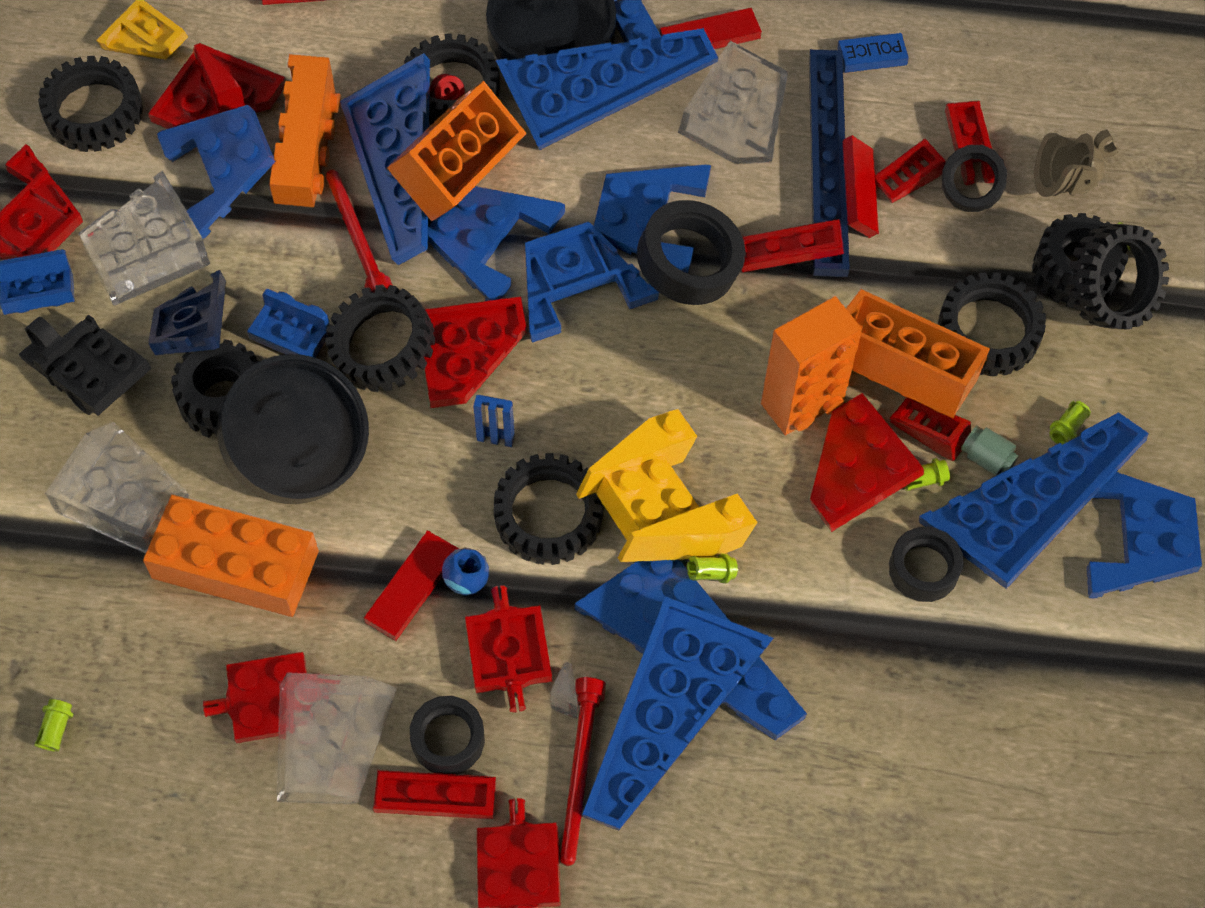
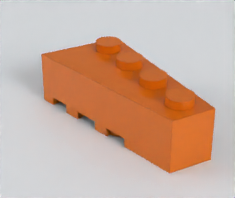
M289 54L288 68L291 71L292 81H285L284 85L285 113H280L278 124L279 141L281 143L275 144L274 159L276 162L272 165L269 185L274 204L314 207L317 194L321 195L323 192L324 176L321 173L322 168L328 167L330 151L327 144L328 140L334 139L335 121L333 116L334 113H339L341 96L340 93H335L329 58Z

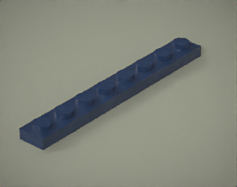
M810 49L809 100L812 224L839 219L844 247L843 255L813 260V276L848 277L850 270L843 156V139H845L843 51Z

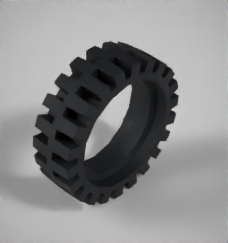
M452 33L445 34V40H440L439 36L436 35L431 37V44L426 39L420 42V49L414 47L410 51V56H406L404 64L424 53L430 59V68L449 62L468 64L481 73L483 81L499 97L500 78L495 56L492 51L488 52V47L485 44L481 43L478 46L477 39L473 37L466 42L465 35L458 34L456 40L452 39ZM429 96L430 125L458 99L447 101Z
M87 56V62H83L81 57L74 58L75 65L71 66L66 61L61 64L63 71L55 68L50 72L52 79L46 77L43 81L44 88H40L38 102L43 120L50 134L61 145L66 143L67 147L75 150L78 145L81 152H88L89 146H92L94 152L102 151L101 144L106 143L108 149L115 146V139L122 143L127 139L125 132L132 135L136 130L134 124L139 125L141 121L140 114H143L142 99L137 83L126 66L122 67L120 62L116 60L110 63L108 57L101 56L99 62H97L95 56ZM94 84L110 85L120 90L123 94L121 105L114 113L97 122L87 124L70 122L62 118L59 112L62 102L68 95L83 86Z
M1127 224L1099 226L1100 229H1093L1089 232V237L1082 238L1080 244L1083 248H1075L1073 253L1078 260L1070 261L1069 269L1075 271L1074 275L1068 276V284H1072L1075 287L1069 290L1070 298L1077 299L1073 306L1075 310L1081 311L1079 315L1084 320H1089L1088 323L1095 326L1124 330L1143 325V321H1149L1153 317L1151 311H1158L1161 304L1157 299L1165 298L1166 291L1161 289L1162 285H1168L1169 277L1163 276V272L1169 270L1168 262L1161 261L1167 256L1165 249L1159 248L1162 244L1160 240L1154 238V234L1150 230H1145L1144 227ZM1123 242L1129 246L1135 257L1137 278L1129 301L1119 310L1112 311L1108 308L1101 295L1099 279L1101 267L1108 252L1117 243Z
M986 272L979 273L976 280L973 275L965 278L963 283L961 281L957 282L953 290L950 289L938 319V325L966 338L968 337L962 332L958 324V313L969 302L980 300L1000 302L1013 309L1022 319L1025 334L1021 342L1014 347L1004 349L990 348L980 375H983L985 369L989 371V376H997L1000 370L1003 375H1008L1012 373L1013 369L1016 371L1022 369L1025 363L1028 364L1036 354L1046 328V313H1042L1044 308L1042 302H1036L1037 294L1033 290L1025 293L1027 285L1022 281L1017 286L1013 285L1015 278L1007 275L1005 281L1000 280L1001 273L993 272L990 279H988Z
M376 285L375 293L369 287L362 289L363 296L360 298L356 293L349 296L352 303L348 305L343 301L338 306L342 314L333 313L330 319L334 325L327 326L326 333L329 337L325 338L326 346L329 349L327 351L336 368L353 385L355 384L362 390H365L367 387L371 392H378L379 387H381L384 391L393 390V382L398 387L406 385L404 377L408 375L411 380L417 377L418 374L415 368L418 367L423 370L427 365L424 357L431 358L433 353L430 345H435V336L433 335L435 331L427 312L414 295H411L403 288L400 291L397 286L389 285L388 290L384 285ZM392 311L403 313L410 319L412 333L407 345L397 356L382 364L370 366L358 364L352 359L350 343L356 330L366 320L377 314Z
M545 453V459H540L538 454L531 455L530 462L526 463L523 458L517 462L516 469L510 467L505 472V479L501 477L497 490H495L494 519L501 540L504 544L508 543L511 552L515 555L520 552L521 558L528 562L532 557L535 558L536 564L544 565L545 560H551V565L560 564V558H565L566 562L574 559L575 553L578 552L579 555H582L587 551L588 544L592 546L596 540L597 533L600 532L603 519V504L596 493L582 497L585 503V513L581 523L572 532L557 538H540L526 533L517 525L512 515V505L517 494L524 487L538 481L556 480L569 484L578 491L588 471V467L583 470L582 463L576 459L570 463L569 457L560 454L558 460L554 459L553 453Z

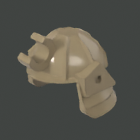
M1107 129L1100 131L1094 140L1088 133L1082 134L1078 138L1063 137L1057 133L1046 134L1040 144L1035 160L1034 182L1037 192L1043 197L1056 196L1067 192L1073 196L1085 194L1098 186V182L1104 177L1106 169L1105 157H1112L1118 153L1113 142L1104 146L1108 141L1113 140Z

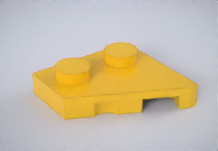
M135 0L96 41L104 50L166 60L188 36L181 27L147 2Z

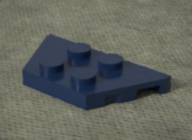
M220 270L210 274L213 283L196 292L194 287L191 286L175 298L154 308L148 342L154 355L215 350L220 347L226 280Z

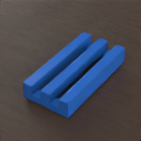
M476 395L473 408L477 441L484 442L485 436H488L491 439V444L498 445L499 439H504L505 446L512 447L515 437L513 402L511 400ZM485 405L488 406L489 427H487ZM497 407L503 408L504 429H499Z

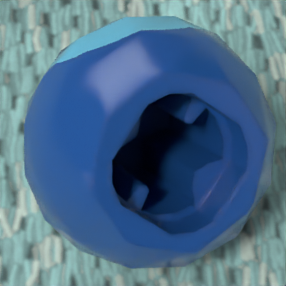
M467 547L456 549L444 560L442 577L446 586L454 593L464 596L475 594L488 581L489 565L485 556L477 550Z

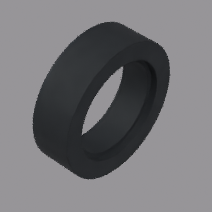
M693 200L673 201L657 209L648 221L637 246L638 264L649 284L665 297L688 305L708 304L724 296L739 275L746 256L743 237L733 221L717 208ZM675 229H687L703 235L716 247L720 255V270L708 276H694L679 270L664 255L661 246V236Z

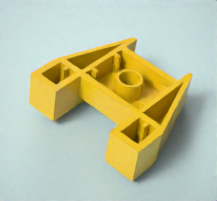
M679 409L646 420L588 469L576 493L578 498L596 493L627 541L617 557L620 562L689 559L692 556L718 557L722 553H728L741 548L757 524L756 519L738 494L699 507L672 466L685 460L697 438V435Z

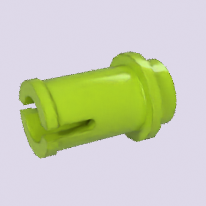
M1072 401L1060 419L1051 423L1050 438L1056 444L1061 443L1062 445L1076 438L1077 431L1091 415L1089 407L1081 401H1076V403Z
M933 458L932 463L923 464L924 475L904 488L906 491H910L911 489L936 483L938 486H943L944 482L950 480L946 461Z
M725 553L720 554L718 557L692 556L689 558L690 562L687 563V574L692 581L718 580L720 583H728L736 578L738 572L736 559Z
M49 699L48 705L43 706L42 711L45 714L34 746L47 751L59 752L67 721L72 719L74 715L71 712L72 705L70 703Z

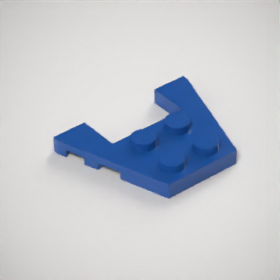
M249 105L157 133L165 157L172 162L195 147L198 148L214 189V193L186 210L194 234L200 239H204L210 234L211 230L209 227L219 216L224 218L232 210L230 204L242 191L247 193L276 162L257 115Z
M705 164L606 174L594 227L615 248L630 255L632 252L637 254L638 242L648 221L657 209L668 203L670 192L700 197L706 196L711 165ZM661 242L662 250L668 261L679 270L689 274L693 248Z
M475 186L454 208L430 224L428 227V242L452 267H456L466 277L467 283L473 289L477 288L485 297V301L502 299L511 287V278L486 266V262L519 219L550 234L564 215L565 204Z
M590 222L525 242L529 329L532 343L561 333V324L552 307V302L615 281L630 310L658 300L659 292L640 276V271L632 263L628 264L617 254L618 250Z
M1116 472L1093 497L1097 499L1120 500L1125 563L1090 561L1086 567L1089 598L1095 599L1102 597L1104 593L1116 590L1121 592L1133 589L1135 585L1153 581L1156 583L1199 571L1202 566L1195 498Z

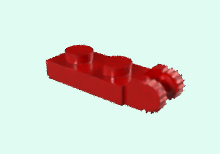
M980 101L947 103L945 114L954 150L956 151L967 145H984L992 149ZM970 159L961 164V176L965 185H973L974 162H981L984 182L994 183V172L986 162L980 159Z

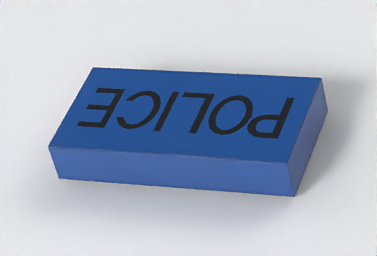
M902 33L838 41L837 49L843 51L844 73L905 66L908 64L909 57Z

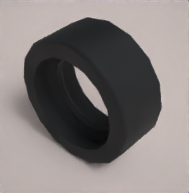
M967 145L957 149L947 159L942 171V188L946 198L954 207L965 212H980L991 208L1000 200L1007 184V169L1003 159L995 150L984 145ZM970 159H980L986 162L992 168L995 175L992 189L986 195L979 198H968L962 195L954 184V174L957 167Z
M917 527L905 532L897 540L889 560V575L894 586L904 596L918 602H933L945 598L955 588L963 569V553L958 543L947 532L934 527ZM916 547H928L937 551L947 562L948 570L946 575L936 582H924L914 578L904 566L906 553Z
M452 695L439 696L425 702L415 712L409 727L411 747L418 762L428 771L436 774L455 775L471 768L481 757L485 745L483 720L479 712L467 700ZM455 715L461 717L470 728L471 738L468 746L454 756L442 757L436 755L428 749L425 743L424 733L427 725L440 716Z

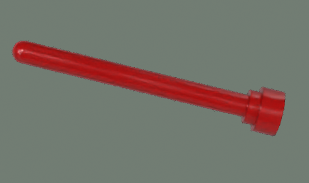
M331 169L327 171L326 179L367 276L364 288L369 287L375 293L376 285H384L388 290L389 285H393L391 279L379 271L340 175L336 170Z
M592 677L577 678L575 682L574 697L577 698V705L580 706L560 854V861L565 866H572L576 861L595 708H598L600 702L605 699L606 682Z

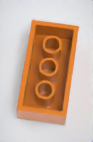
M482 81L462 95L398 156L387 169L427 217L434 221L454 208L527 133L485 81Z
M860 289L846 308L862 328L852 371L867 377L873 382L882 384L904 397L922 403L938 413L954 418L977 382L990 348Z
M836 296L773 331L761 405L785 436L794 430L802 431L808 428L815 418L824 413L830 415L833 410L844 404L862 328Z
M171 495L143 562L152 579L293 617L319 550L313 532Z

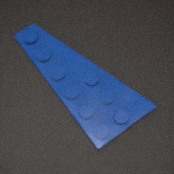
M704 28L663 34L662 37L645 40L637 38L619 44L611 45V43L559 50L558 53L538 56V54L526 55L525 58L496 60L539 150L719 61Z
M424 53L340 101L391 259L398 265L428 250L427 215L387 169L398 156L429 128L430 59Z
M1118 412L1082 431L1080 436L1063 445L1059 443L1049 448L1048 452L1034 460L1030 458L981 484L980 488L963 497L959 495L949 500L948 504L934 512L930 510L920 515L919 523L924 527H934L947 532L958 543L963 557L1007 589L1146 442L1149 433Z
M680 560L637 561L575 603L576 611L585 617L588 615L601 623L605 630L627 640L642 654L645 651L665 596L729 620L697 581L690 580L687 569ZM760 656L722 702L734 710L738 717L773 740H777L799 724L807 715Z
M665 596L582 817L619 831L774 638Z

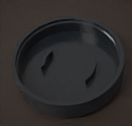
M489 0L486 9L489 45L498 60L525 58L526 55L538 54V56L558 53L559 50L611 43L612 45L614 44L616 31L614 0Z
M300 354L273 356L247 369L236 380L225 396L217 420L218 445L229 471L252 493L269 501L283 504L308 503L334 492L359 467L366 452L369 437V422L366 408L352 382L329 363Z

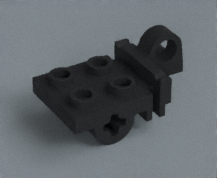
M87 315L83 321H80L63 337L42 317L36 318L25 328L32 343L19 353L23 361L45 376L52 386H56L60 392L64 390L71 401L87 415L95 413L99 416L152 369L147 359L103 328L100 329L95 319L90 315Z

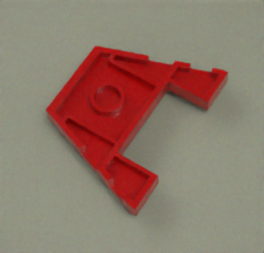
M25 144L5 164L10 174L28 185L0 211V259L2 260L55 251L83 222L78 210L60 186L55 183L30 146Z

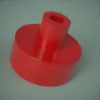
M450 74L438 75L430 85V96L433 98L448 101L459 99L465 94L463 82L458 77Z

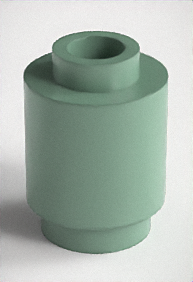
M975 426L961 448L963 452L968 454V459L995 476L999 475L1001 471L1005 472L1011 469L1019 455L1014 453L1016 449L1015 444L987 427L983 430L979 426Z

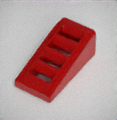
M201 43L194 45L193 50L198 69L218 112L222 113L245 106L242 89L237 81Z
M925 138L875 175V184L889 201L894 203L940 177L946 160ZM925 160L929 165L924 167L920 161ZM914 166L918 173L914 175L909 168ZM903 172L908 180L903 182L897 174ZM891 178L898 187L893 190L886 183L887 179Z
M906 398L890 417V423L951 461H955L962 452L961 448L971 433V421L957 415L951 418L911 398ZM916 410L919 413L913 419V421L908 419L911 416V414ZM927 418L930 419L926 426L922 425ZM940 426L943 428L940 432H936Z

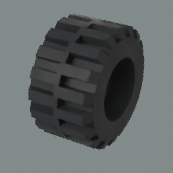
M1078 213L1077 217H1073L1072 214L1064 215L1063 220L1057 218L1050 227L1047 226L1032 265V273L1036 274L1034 277L1036 285H1043L1041 291L1045 296L1051 294L1053 296L1052 301L1058 304L1060 301L1066 302V307L1074 308L1073 303L1077 299L1070 298L1069 290L1075 287L1072 284H1068V276L1074 275L1075 271L1069 269L1071 260L1067 256L1073 255L1075 248H1083L1080 241L1083 237H1089L1091 230L1100 229L1099 226L1110 225V222L1103 223L1100 221L1101 217L1093 215V218H1089L1086 216V213ZM1123 242L1117 243L1108 252L1102 264L1099 282L1103 299H1108L1112 295L1128 262V254H1126L1128 247Z
M226 339L215 350L186 352L182 355L183 363H176L174 367L176 375H173L171 378L172 391L185 423L188 422L193 431L197 432L200 430L202 436L208 438L212 434H216L217 437L218 414L226 395L208 397L204 395L206 390L219 382H236L247 369L260 362L252 350L247 352L245 345L238 343L236 346H233L232 340Z

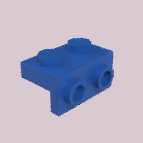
M55 250L0 261V306L4 315L24 313L33 309L75 302L74 278L65 250Z
M266 289L262 294L265 305L247 331L249 339L283 354H300L316 358L326 342L325 338L329 337L326 333L327 326L330 325L328 315L320 307L315 305L307 306L295 301L292 296L285 292L279 291L277 293Z

